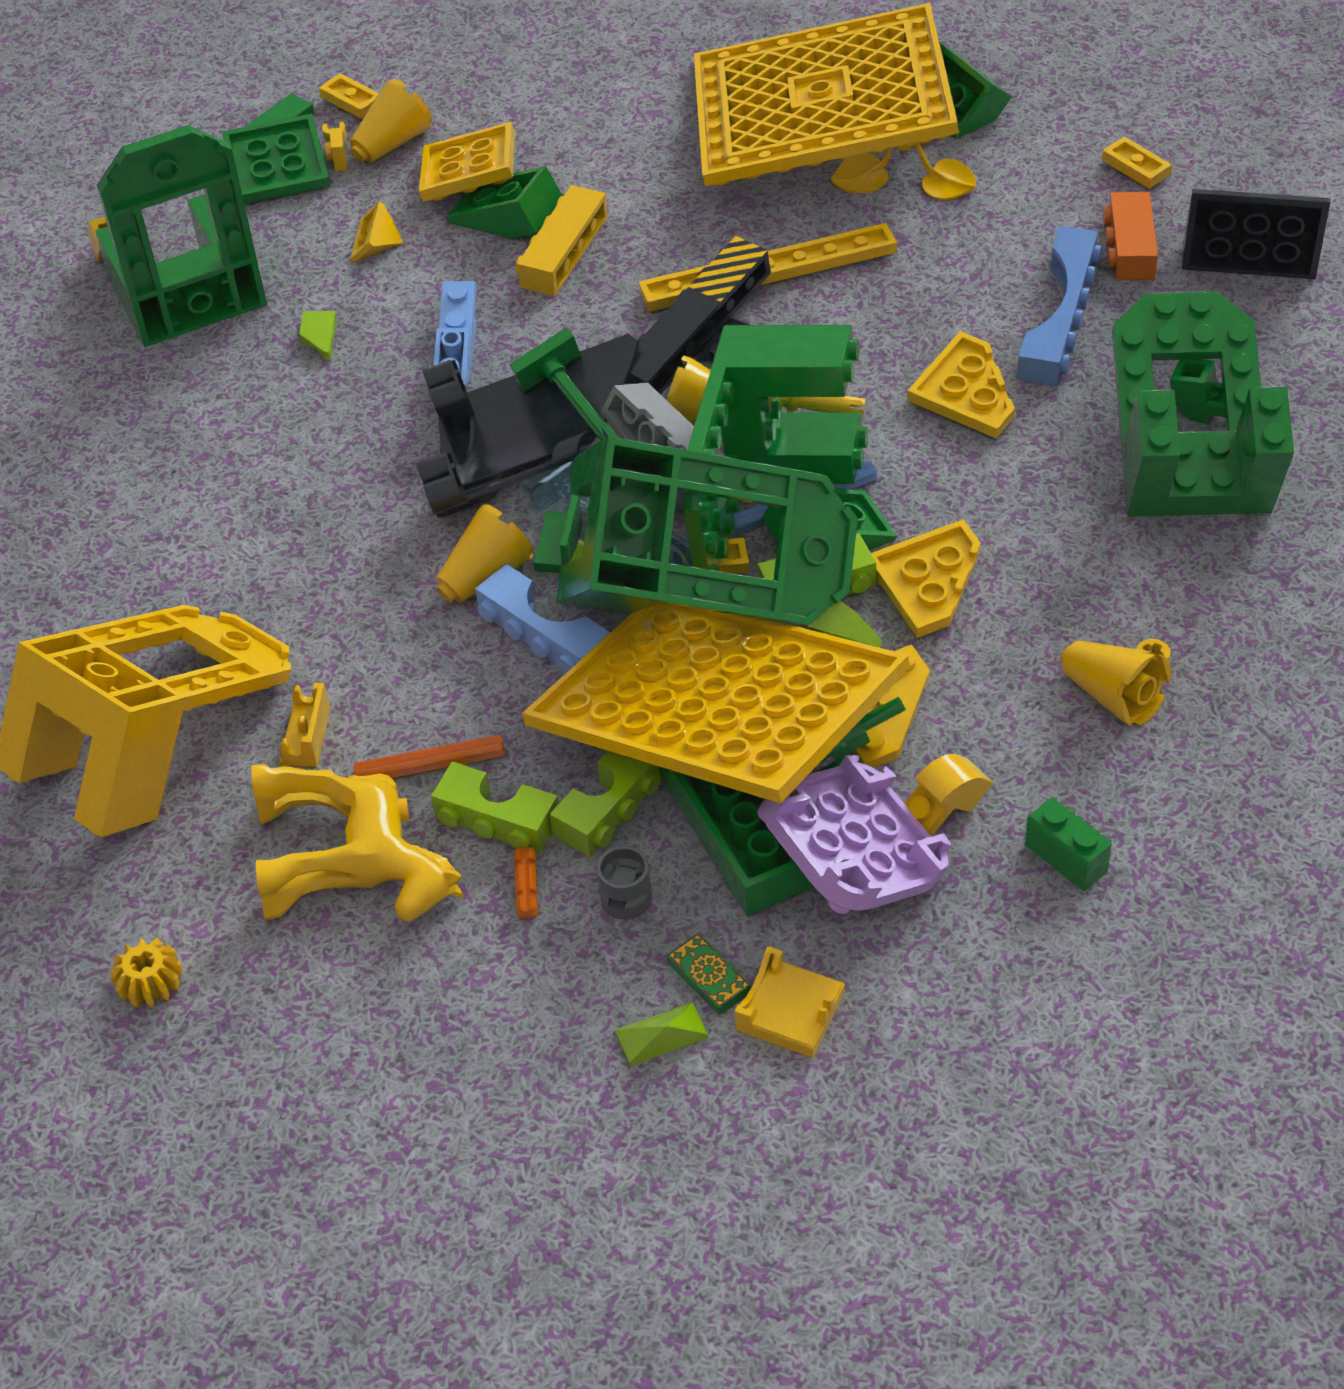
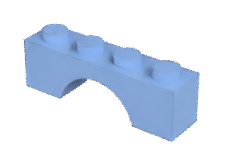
M508 564L502 566L475 588L478 602L477 610L485 621L497 623L504 628L505 632L512 639H520L529 645L538 657H547L557 664L564 674L611 633L586 616L572 621L558 622L547 620L537 615L533 611L535 597L532 580Z

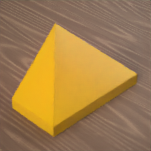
M379 201L361 217L350 257L351 261L357 262L402 244L403 240L386 206Z

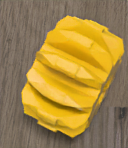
M140 938L138 946L135 947L125 944V955L114 956V968L110 970V977L113 985L116 986L115 989L118 996L123 1001L129 999L130 1004H133L135 1008L146 1000L147 1005L153 1009L155 999L158 997L169 1002L170 994L168 990H179V977L182 976L183 971L180 960H177L175 950L171 945L164 946L158 938L154 939L150 944H147L146 941Z

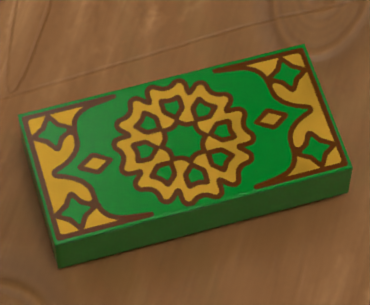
M699 933L667 954V963L719 1016L745 998L751 989V984Z

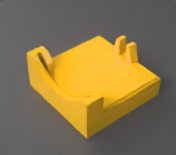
M768 946L752 988L746 998L735 1009L736 1031L813 1058L845 993V983L783 962V951Z

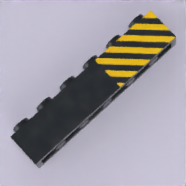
M735 236L726 246L721 248L713 261L700 271L698 277L687 289L680 293L678 299L668 310L663 311L656 323L640 336L637 354L626 384L649 383L661 395L673 382L677 368L685 369L686 365L682 363V357L685 355L694 359L771 274L768 250L738 236Z

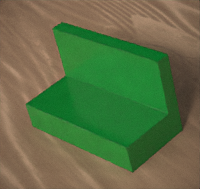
M571 496L568 512H546L534 560L535 571L559 573L560 567L571 561L582 526L580 496Z

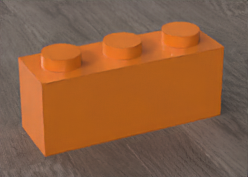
M1110 192L1109 206L1103 207V225H1109L1105 229V246L1111 247L1108 248L1107 254L1108 268H1114L1115 280H1155L1158 252L1150 192Z

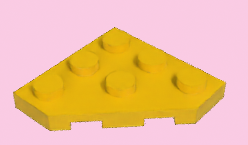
M961 331L907 390V401L996 439L1014 419L1015 412L1013 402L1006 393V384L999 366H996L993 360V351L990 343Z
M964 519L871 553L876 561L877 581L916 638L950 626L980 554L981 542Z
M912 644L895 651L908 655L910 668L868 712L897 697L901 699L906 710L866 731L870 743L852 752L853 755H859V763L869 765L872 768L900 757L907 732L911 728L919 707L920 698L929 680L930 669Z

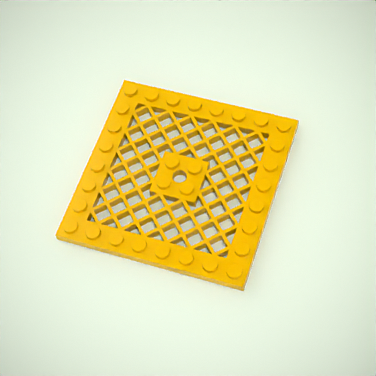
M930 3L694 54L701 164L705 186H720L727 184L729 181L742 178L754 179L762 174L787 172L792 168L805 165L816 166L824 161L838 158L850 159L857 154L867 152L879 153L887 148L901 145L912 146L920 141L934 138L945 139L959 133Z

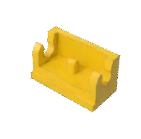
M314 683L313 697L302 695L300 686H294L292 692L293 704L285 738L282 739L280 744V766L318 767L330 712L324 683Z

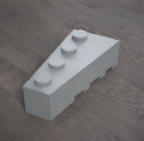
M649 383L613 386L601 411L619 438L687 450L694 426ZM718 448L715 449V455L726 457ZM677 490L675 510L683 509L684 494H691V492Z

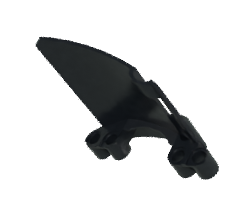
M630 334L580 351L581 356L564 366L567 370V376L605 423L607 419L601 410L613 386L626 384L639 347V341ZM450 359L422 370L438 414L440 455L418 462L416 466L433 514H436L438 518L493 499L499 489L574 461V458L579 455L580 447L591 444L597 437L556 384L550 383L547 378L525 392L518 385L516 375L467 392L455 360ZM552 458L550 462L500 480L501 476Z

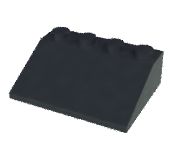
M1192 189L1184 234L1181 270L1316 279L1331 198Z

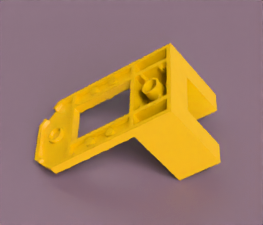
M188 605L176 606L19 642L0 730V771L8 775L15 782L26 783L32 779L57 774L60 771L77 767L84 734L92 736L74 820L88 828L92 834L100 837L110 836L111 834L157 820L183 711H190L199 706L215 704L221 700L244 696L246 693L269 689L272 686L288 682L291 671V663L288 662L289 646L235 614L220 612L219 618L199 615L200 609L198 607ZM183 640L194 647L197 653L209 656L220 664L158 680L119 655L136 653L138 650L154 646L161 647L166 643Z

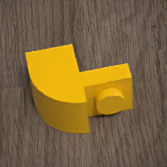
M947 754L931 762L915 777L920 784L904 804L932 837L955 808L970 812L992 786L993 782L969 759L957 754Z

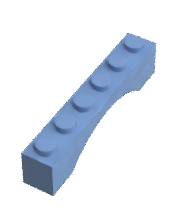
M1066 226L1058 227L1052 247L1050 271L1059 281L1064 292V299L1048 320L1025 334L1018 357L1017 380L1057 387L1060 375H1067L1070 364V355L1067 352H1074L1077 332L1073 331L1080 330L1083 319V310H1080V308H1086L1088 304L1090 288H1086V286H1093L1096 267H1093V265H1099L1102 246L1097 245L1098 231Z

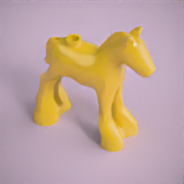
M266 764L251 766L253 792L261 826L280 817L292 808L307 805L331 807L348 818L345 828L346 845L324 851L292 853L273 860H256L258 892L262 899L265 921L281 918L300 897L311 892L330 888L372 889L391 880L404 882L394 905L396 914L402 922L409 923L441 903L448 895L458 898L464 897L459 886L456 885V883L461 881L462 876L453 868L447 858L419 846L409 844L403 839L401 822L409 821L407 798L399 799L398 791L396 790L397 784L389 775L381 773L368 776L350 775L348 778L337 776L331 769L304 770L289 766L270 768Z

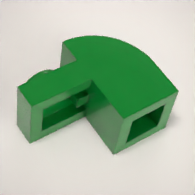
M1203 359L1179 360L1170 378L1171 390L1175 391L1177 409L1188 419L1209 425L1212 416L1226 418L1222 383L1217 382L1215 361Z

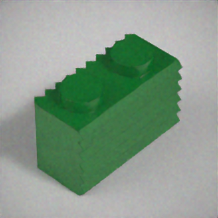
M1051 797L1026 819L1028 822L1026 823L1027 827L1025 830L1027 832L1025 833L1026 841L1024 844L1082 891L1088 889L1108 872L1112 841L1106 840L1105 835H1099V830H1094L1092 825H1087V821H1081V816H1075V811H1069V807H1064L1063 802H1057V797Z

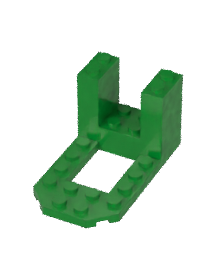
M187 125L122 146L96 185L108 226L95 230L108 278L144 348L266 306L267 300L233 152L228 142ZM204 189L205 194L187 200L199 249L155 263L141 209Z
M1216 291L1146 293L1113 324L1112 329L1127 517L1272 513L1294 455V444L1287 387H1261L1254 320ZM1220 359L1227 431L1178 432L1175 391L1154 390L1152 361Z
M724 325L687 450L715 455V449L721 447L723 440L724 454L728 458L827 475L833 484H854L857 470L863 469V448L868 446V428L862 427L861 413L782 412L781 398H776L845 397L848 382H854V361L859 360L860 353L859 340L853 339L852 325ZM692 492L691 494H684L683 512L693 567L713 571L720 570L722 559H727L728 536L734 535V513L740 512L741 501Z
M607 436L574 458L569 494L588 497L589 506L582 557L560 567L556 604L627 615L657 603H664L807 626L850 592L858 518L851 508L845 506L834 491L836 487L827 475ZM677 490L782 508L773 580L668 563Z

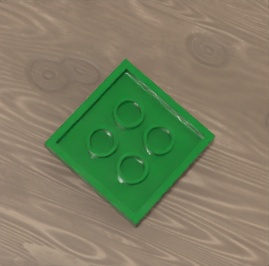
M313 114L222 131L224 141L228 142L233 152L244 204L331 186Z

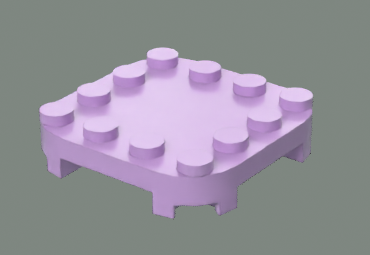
M845 755L840 766L808 774L781 804L764 799L757 811L759 818L766 823L768 829L804 875L827 899L829 907L840 914L848 913L850 909L855 911L869 910L925 893L937 885L949 866L947 850L951 843L946 835L942 833L931 837L892 790L891 785L897 776L886 766L880 772L869 765L858 763L859 755Z

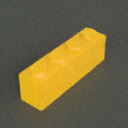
M571 185L564 196L558 199L551 215L545 218L538 234L531 238L529 247L516 261L515 272L518 274L520 288L552 296L557 294L608 218L606 193Z

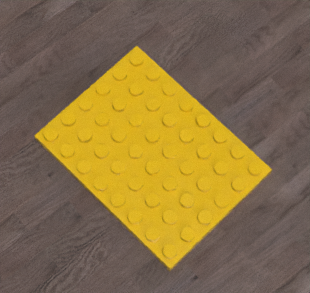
M657 603L630 614L523 711L522 716L525 726L781 804L910 668L909 657L906 654L782 622Z

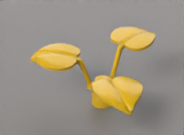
M933 139L920 141L912 146H896L900 151H908L913 146L916 148L925 170L929 173L922 179V188L928 196L938 200H952L966 195L976 188V178L973 172L958 160L945 158L938 161L934 168L930 166L921 145L927 144ZM893 147L886 149L884 158L881 161L875 154L868 152L845 159L830 177L831 182L841 190L851 193H872L879 190L889 179L888 172L884 167L889 162Z

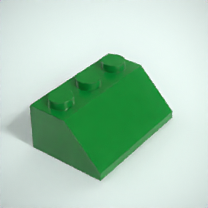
M939 41L959 133L953 135L960 138L996 121L1013 96L956 51Z

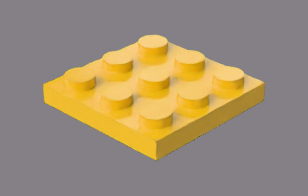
M512 122L424 145L419 193L422 201H439L454 193L472 192L480 186L491 183L497 185L506 182L509 178H513L515 130Z

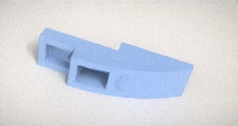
M442 281L439 328H436L434 365L450 359L455 360L464 386L467 388L472 368L477 325L475 318L476 282Z

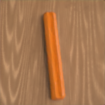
M494 735L354 763L353 770L356 776L381 773L389 775L391 778H398L448 768L452 761L464 765L500 758L505 755V747L502 736Z

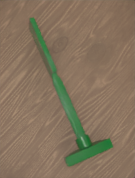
M567 327L509 364L517 376L516 381L524 392L547 378L550 383L556 384L600 440L607 436L619 438L607 422L605 423L566 374L567 370L564 366L581 356L576 340Z

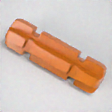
M530 846L525 848L518 847L514 851L517 916L520 919L535 918L538 915L535 850Z

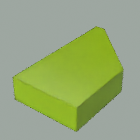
M303 311L299 333L301 342L308 348L313 347L321 353L322 358L326 361H330L332 357L337 324L336 311Z

